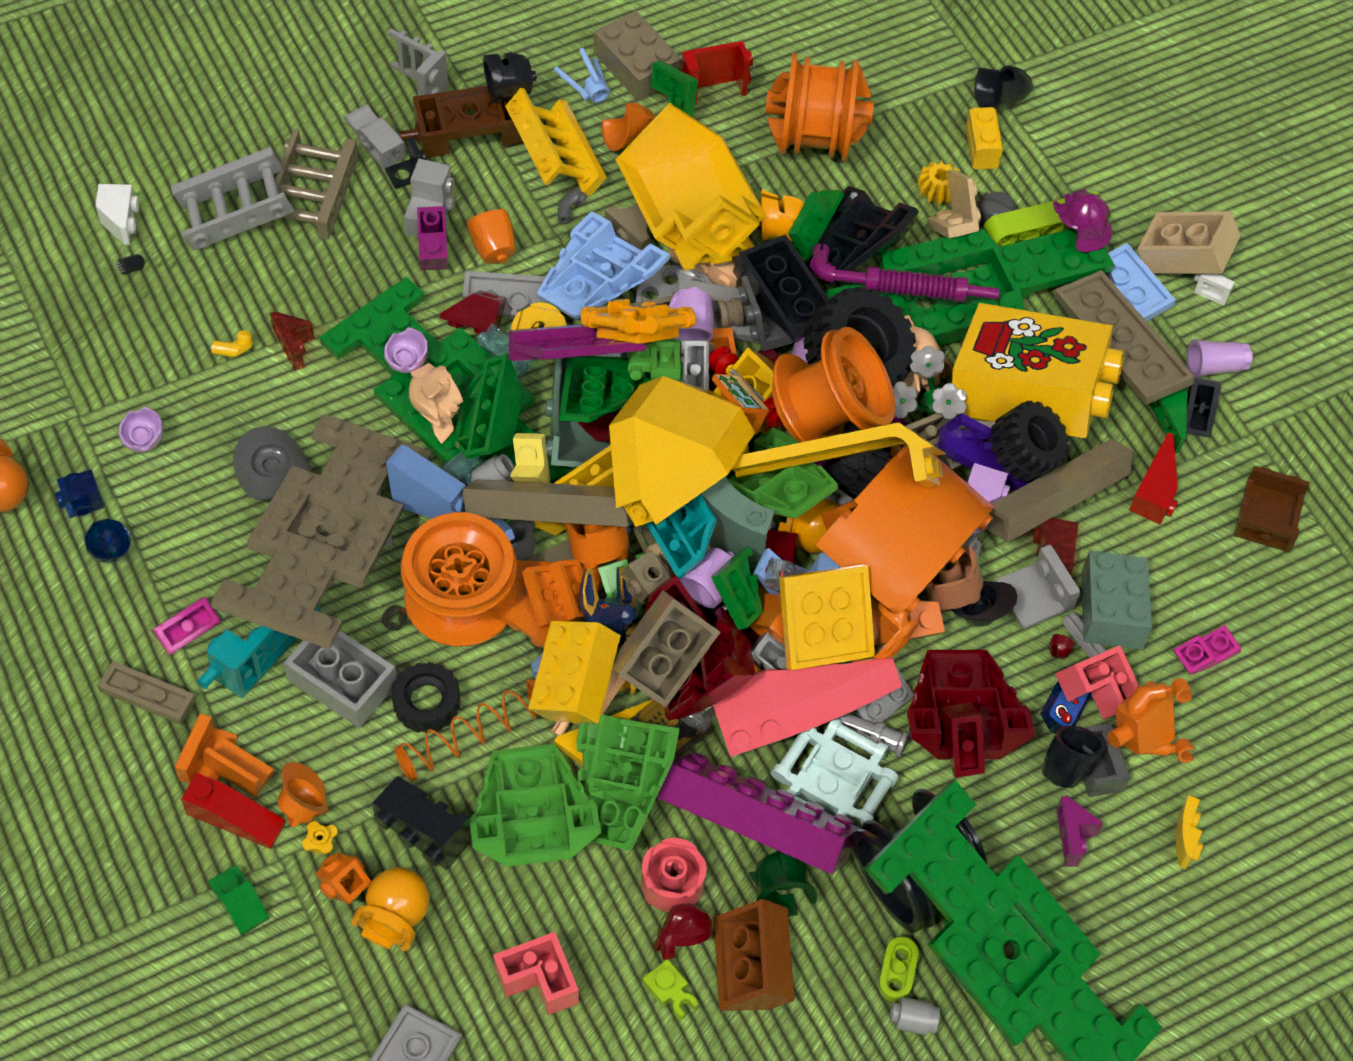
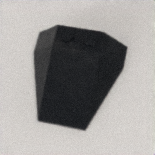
M848 186L843 191L844 196L818 244H821L820 250H823V244L829 247V263H831V266H835L836 270L855 272L898 244L906 236L918 216L919 211L917 208L899 202L890 211L875 206L864 190ZM812 254L806 265L815 277V279L830 286H833L836 283H838L839 281L835 280L834 283L826 282L818 278L814 274V272L810 269V261L813 256Z

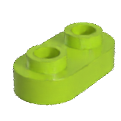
M907 937L892 939L886 948L878 988L881 995L891 1002H898L900 997L907 998L913 984L919 951L914 941ZM903 953L907 959L899 960L895 954ZM897 983L900 989L897 991L892 990L889 984Z

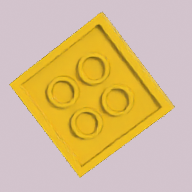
M867 565L779 577L786 669L796 670L875 657L869 568Z

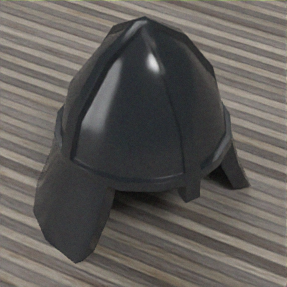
M1006 65L1001 70L978 68L974 86L975 98L979 108L993 107L997 111L1022 102L1033 91L1034 85L1030 76L1023 69L1012 65Z

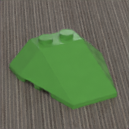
M771 428L753 441L754 452L798 443L792 436L776 428ZM815 463L736 478L735 474L730 478L725 477L737 491L751 501L775 510L774 515L796 519L838 489V483L821 465L817 466Z
M555 744L493 751L484 777L482 791L479 792L475 812L470 819L473 849L506 867L571 859L601 834L597 805L588 798L584 792V786L580 781L576 780L570 765Z

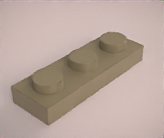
M112 661L97 686L101 693L182 725L196 701L195 694L114 661Z

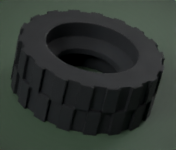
M422 662L416 663L415 666L405 668L406 670L403 673L401 672L397 676L398 679L394 681L392 691L394 713L396 712L399 722L401 721L407 729H413L417 733L425 732V734L429 729L438 732L443 727H448L453 717L458 715V709H460L461 705L460 688L457 679L453 677V673L450 670H446L444 666L440 664L435 665L433 662L422 664ZM422 685L435 686L442 695L441 702L432 710H419L411 702L413 691Z

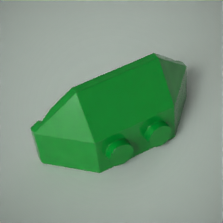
M508 354L485 359L480 366L481 370L474 376L462 396L463 402L460 406L453 444L467 459L491 454L513 444L522 393L512 360H509Z

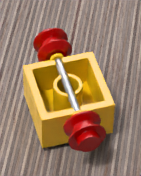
M727 346L714 349L709 355V369L714 371L715 374L740 375L769 409L759 432L764 434L770 427L776 428L784 425L776 410L772 394L774 364L767 357L750 348H747L740 358L736 354L731 353L730 348ZM718 387L714 390L717 394H722Z

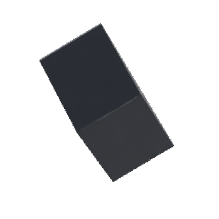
M1195 377L1194 384L1189 386L1186 434L1211 437L1222 382Z

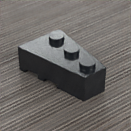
M396 776L372 802L374 820L386 830L391 828L398 833V838L410 848L415 846L423 852V857L431 865L437 866L439 864L447 870L471 843L469 817L463 813L458 817L445 811L448 808L447 804L439 800L435 805L425 797L427 795L425 791Z

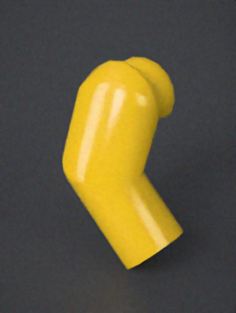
M240 331L237 334V339L231 343L214 340L211 352L215 355L238 357L251 349L253 345L251 340L252 334L249 331Z

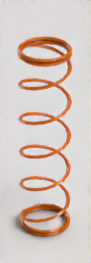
M531 678L526 680L529 703L535 680ZM506 690L502 697L505 721L489 705L484 703L478 705L477 723L480 735L462 717H453L451 733L455 750L440 733L432 729L427 730L425 745L430 765L412 745L405 742L395 746V755L408 780L414 782L417 780V774L408 754L402 746L407 745L428 769L434 772L428 745V733L433 732L438 735L456 758L460 759L454 733V720L460 719L479 741L486 745L479 716L481 706L489 708L502 722L508 732L512 730L505 708V695L507 693L516 696L534 719H537L536 713L528 709L529 706L518 694Z

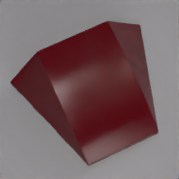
M721 606L715 612L718 619L713 624V627L720 631V634L667 707H664L665 717L669 720L684 718L709 708L735 693L755 676L750 641L741 630H738L733 619Z

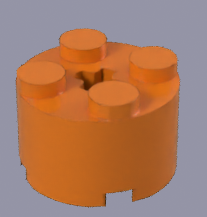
M565 523L571 555L574 559H578L584 568L594 569L602 563L621 560L628 556L630 542L627 527Z

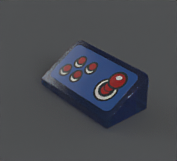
M1057 681L1040 712L1049 731L1056 734L1057 730L1062 726H1075L1091 697V692L1067 701Z

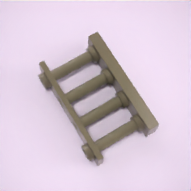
M293 130L291 138L286 139L284 145V157L281 162L283 171L277 172L275 178L278 194L284 192L286 196L321 202L322 206L316 212L294 209L295 212L287 214L283 218L313 223L317 227L318 238L330 239L358 160L356 140L346 139L343 148H339L337 151L301 144L299 130ZM299 155L336 161L335 169L330 171L295 164ZM291 175L327 181L329 182V187L322 192L290 186L288 183ZM274 220L265 223L266 228L271 229Z

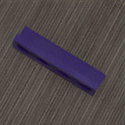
M963 413L940 427L938 448L946 453L944 455L971 469L974 463L1005 472L1002 464H998L996 461V454L992 452L991 447L993 443L980 440L990 439V435L993 434L991 428ZM963 425L970 430H961L958 427ZM1009 472L1005 485L1010 486V489L1016 491L1032 481L1025 482L1021 478L1015 479Z

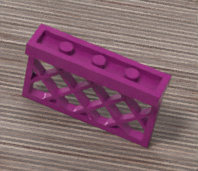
M583 325L509 330V360L512 361L646 350V343L637 344L597 337V328H588Z

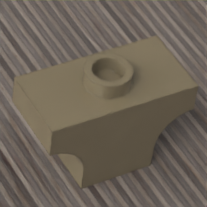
M637 203L629 208H618L612 205L605 210V219L611 221L618 238L640 250H643L650 244V238L653 237V234Z

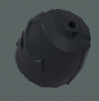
M512 52L504 53L502 60L499 54L483 55L484 74L492 102L509 101L520 88H524L527 94L532 92L533 81L537 80V74L535 70L532 71L529 59L525 58V55Z
M1062 726L1057 730L1047 749L1042 767L1044 777H1047L1056 786L1074 788L1093 772L1107 742L1088 729L1077 726ZM1083 745L1089 748L1093 754L1085 752L1082 748Z

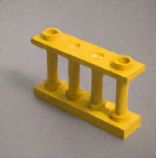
M520 88L505 107L544 184L549 185L558 174L574 177L582 192L591 196L607 177L568 102L559 99L550 110L537 107L532 104L526 90ZM540 119L546 120L548 126L543 125ZM550 138L555 139L558 145L553 144ZM560 157L565 158L568 165L563 164Z

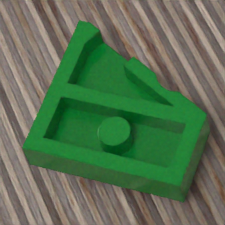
M751 547L740 549L711 576L738 630L748 628L763 613L761 599L758 595L756 574L750 575L747 557L753 556Z

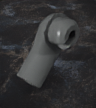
M573 188L559 200L558 222L560 224L571 222V208L574 204L581 206L585 202L586 194L584 192H581L578 188Z

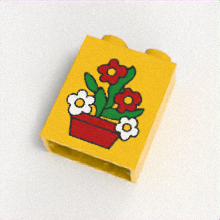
M979 303L953 367L952 384L957 389H962L966 392V399L964 401L966 410L963 414L970 418L995 422L997 418L1023 402L1033 401L1035 403L1038 401L1043 403L1044 407L1049 406L1054 414L1057 413L1060 417V422L1066 427L1065 433L1067 435L1086 439L1093 416L1108 418L1114 384L1119 383L1124 350L1110 348L1113 325Z

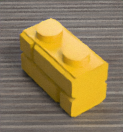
M993 107L969 109L966 133L972 168L996 169L999 167L1003 151L996 109Z

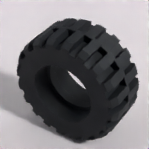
M865 287L847 288L836 293L809 317V322L804 330L806 337L803 339L804 349L808 351L805 357L808 364L821 360V344L825 333L830 330H839L843 327L853 328L861 333L875 349L886 368L893 388L897 382H902L911 371V355L916 351V347L913 346L916 343L915 333H911L910 327L912 325L909 318L905 319L902 313L904 311L899 305L895 306L892 303L893 300L887 295L882 297L879 291L873 289L867 291Z

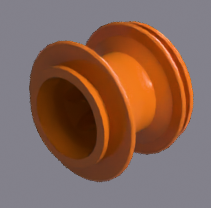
M843 327L839 330H830L825 333L821 344V360L811 365L791 353L780 355L775 362L772 384L774 404L785 428L799 443L839 435V426L849 421L861 430L888 425L895 416V397L886 368L869 341L853 328Z
M453 512L428 520L411 535L401 559V577L405 587L404 603L407 615L420 633L440 644L470 646L493 638L507 626L505 622L490 612V609L499 604L509 593L517 573V559L514 548L502 529L489 519L477 514ZM480 578L484 582H477L476 580ZM441 587H447L448 590H447V591H441L440 588H441ZM469 592V594L460 595L461 593Z

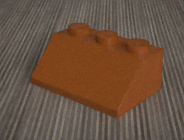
M760 899L715 916L714 928L719 1010H770L793 1002L794 988L788 908Z

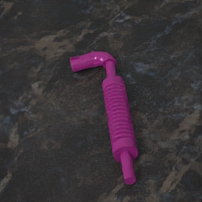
M821 244L815 245L812 250L813 256L810 261V269L818 278L826 282L834 283L835 280L865 284L867 291L873 289L879 290L882 293L884 290V293L889 291L890 294L895 292L896 295L900 292V295L904 293L906 296L910 294L911 296L916 295V297H919L921 295L922 298L926 295L927 298L931 296L932 299H935V297L940 299L942 297V300L947 298L948 301L953 299L956 302H965L966 296L998 299L999 288L968 285V278L956 277L954 279L953 276L949 278L948 275L945 277L940 275L938 277V274H935L933 277L931 273L929 276L927 273L922 275V272H919L917 275V272L913 274L911 271L907 273L905 270L903 272L901 270L896 272L895 269L892 271L887 269L886 271L885 268L880 270L879 267L868 266L867 273L836 270V267L831 266V263H829L830 249L826 244H823V250H820Z

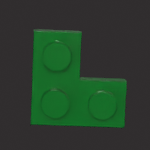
M661 60L653 62L650 87L669 96L668 103L670 102L693 118L698 79Z

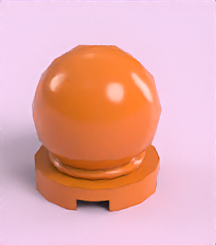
M1 438L0 513H6L17 508L26 498L29 481L23 466L12 458L13 453L10 447Z

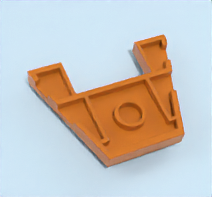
M517 560V573L512 588L499 604L490 609V612L515 631H521L527 635L538 648H544L549 627L539 628L521 571L527 567L551 565L555 562ZM580 563L582 571L584 573V570L586 568H584L583 564ZM596 567L592 570L598 593L603 583Z

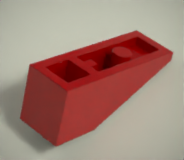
M1169 432L1152 461L1129 508V511L1161 525L1165 515L1172 516L1178 504V501L1174 500L1178 490L1174 437Z
M197 772L181 798L186 815L269 849H272L286 823L285 819L228 785Z

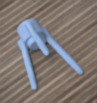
M580 48L579 51L591 75L585 80L584 89L557 66L554 67V71L578 91L585 101L591 99L593 103H599L608 97L610 89L605 82L597 58L592 59L593 68L584 48Z

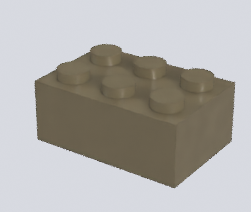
M636 10L594 31V54L638 102L658 92L650 87L653 62L661 60L681 71V58Z
M662 590L617 652L612 669L620 677L666 708L718 637L720 631Z

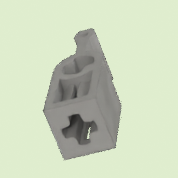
M367 104L344 116L347 125L356 132L363 147L383 170L406 158L404 141L383 118H378Z

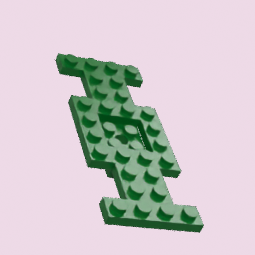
M406 276L319 337L320 343L337 360H340L361 345L392 375L374 388V396L447 467H450L464 456L453 444L460 408L451 419L454 426L453 432L441 444L435 436L430 422L410 402L409 386L412 379L411 373L406 374L391 369L385 361L384 347L393 333H402L408 327L422 332L428 342V358L423 366L430 363L434 367H446V371L451 374L461 396L465 393L474 376L481 370L482 362L493 357L461 327L441 342H438L407 313L425 300V294ZM518 381L522 393L520 415L535 404V396ZM518 417L515 434H536ZM514 443L494 453L477 458L484 463L494 455L505 454L516 466ZM547 456L550 483H555L577 468L551 465L550 456ZM502 519V520L506 523V522H508L510 519Z
M956 780L950 781L863 869L884 894L891 893L908 875L911 876L946 918L943 922L945 927L927 945L1012 1046L1019 1045L1036 1026L1064 1061H1134L1163 1028L1143 1004H1135L1120 1022L1115 1019L1081 978L1084 972L1101 955L1100 952L1019 855L1011 856L996 873L990 869L955 827L976 806V803ZM1007 941L1011 942L1014 946V955L1011 959L1006 958L1003 953V946Z

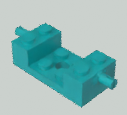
M320 603L316 609L318 612H321ZM261 625L250 632L245 642L226 629L220 636H216L209 643L206 652L210 665L196 681L202 688L207 689L216 680L234 694L243 698L298 638Z

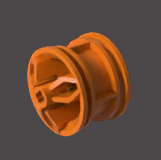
M792 53L790 71L782 72L772 84V90L767 91L765 114L785 116L784 119L768 118V124L780 155H786V149L794 145V154H799L800 146L828 149V158H834V152L837 150L841 155V162H847L849 145L859 142L867 131V125L871 126L874 101L855 99L856 97L871 98V91L859 60L853 59L852 66L845 70V61H840L839 67L836 68L810 65L811 57H805L804 65H802L797 60L798 53Z

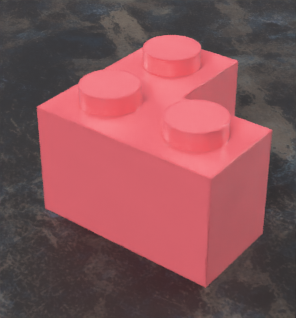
M1120 645L1055 673L1067 701L1091 692L1103 720L1116 715L1115 710L1117 706L1130 697L1136 688L1139 687Z
M555 932L493 954L494 969L505 998L536 986L547 1015L579 1004V990Z

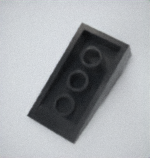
M786 234L738 253L733 273L742 285L741 277L747 275L757 304L793 341L806 337L804 330L809 322V317L829 298Z

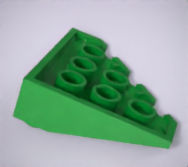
M589 355L567 357L559 421L589 423L598 419V417L623 408L640 384L654 380L651 379V372H644L641 379L633 380L627 370L628 358ZM680 362L681 371L680 380L678 381L682 382L683 362Z

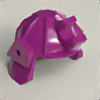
M1086 189L1072 193V195L1065 194V203L1063 204L1058 203L1057 200L1053 202L1054 210L1059 214L1061 221L1068 227L1077 230L1076 247L1080 252L1096 251L1105 247L1110 242L1113 234L1112 226L1108 219L1110 211L1099 194L1089 193Z

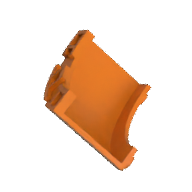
M907 444L853 501L858 505L853 512L847 509L815 545L841 568L867 565L869 568L870 593L892 613L905 610L910 614L921 602L917 596L948 561L954 564L965 552L961 546L977 528L982 531L993 519L989 513L994 506L941 460L943 476L939 478L940 486L927 488L915 482L910 450Z

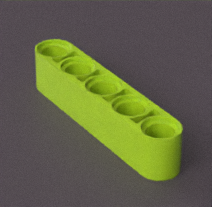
M1065 198L1057 200V202L1063 204L1065 203ZM1054 201L997 214L989 218L984 224V229L999 247L1072 228L1061 221L1059 214L1054 210Z

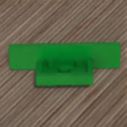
M822 190L820 193L810 192L788 232L793 241V246L805 264H807L812 255L813 247L818 244L844 196L841 190Z

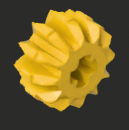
M942 160L939 164L931 161L928 167H923L917 185L918 189H920V196L927 197L928 203L936 201L940 206L944 201L950 205L951 198L947 171L953 169V164L945 165Z

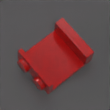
M743 41L682 52L681 71L698 79L695 105H697L698 88L736 81L741 95H747L748 84H751L749 68L753 66V57L751 51L746 50Z

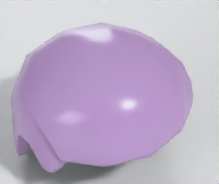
M409 327L402 333H393L384 347L385 361L391 369L406 374L422 367L428 358V342L423 333Z
M142 407L141 410L129 411L119 425L118 435L124 447L137 453H144L153 450L162 441L164 426L156 411L148 407Z

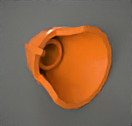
M626 103L624 118L601 121L602 135L606 146L612 151L628 147L656 115L639 103Z

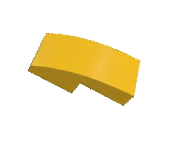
M1188 795L1181 808L1176 827L1177 859L1179 867L1185 870L1191 859L1194 861L1198 860L1204 845L1199 842L1202 830L1196 828L1201 813L1196 811L1200 799Z

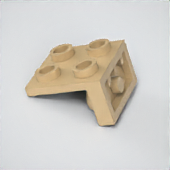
M953 169L948 170L947 176L952 210L938 211L936 213L937 216L929 217V228L947 238L979 231L978 222L981 220V215L975 201V196L977 195L976 183L965 174Z

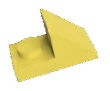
M516 433L513 437L516 466L510 474L512 480L550 483L545 434Z

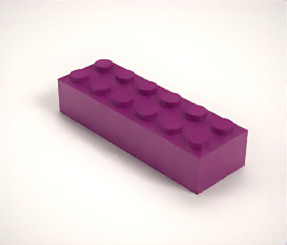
M692 752L673 761L660 789L659 799L830 874H833L847 862L853 847L852 834L860 829V827L852 824V819L840 814L832 816L825 813L822 806L807 801L804 804L795 800V795L786 790L777 789V791L765 787L766 783L755 777H748L747 779L737 775L738 771L727 765L716 766L709 763V758L699 753Z

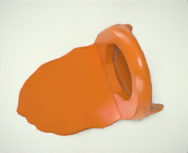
M880 603L878 605L880 612L899 631L873 659L895 656L906 645L918 626L917 621H911L910 615L905 610L892 613Z

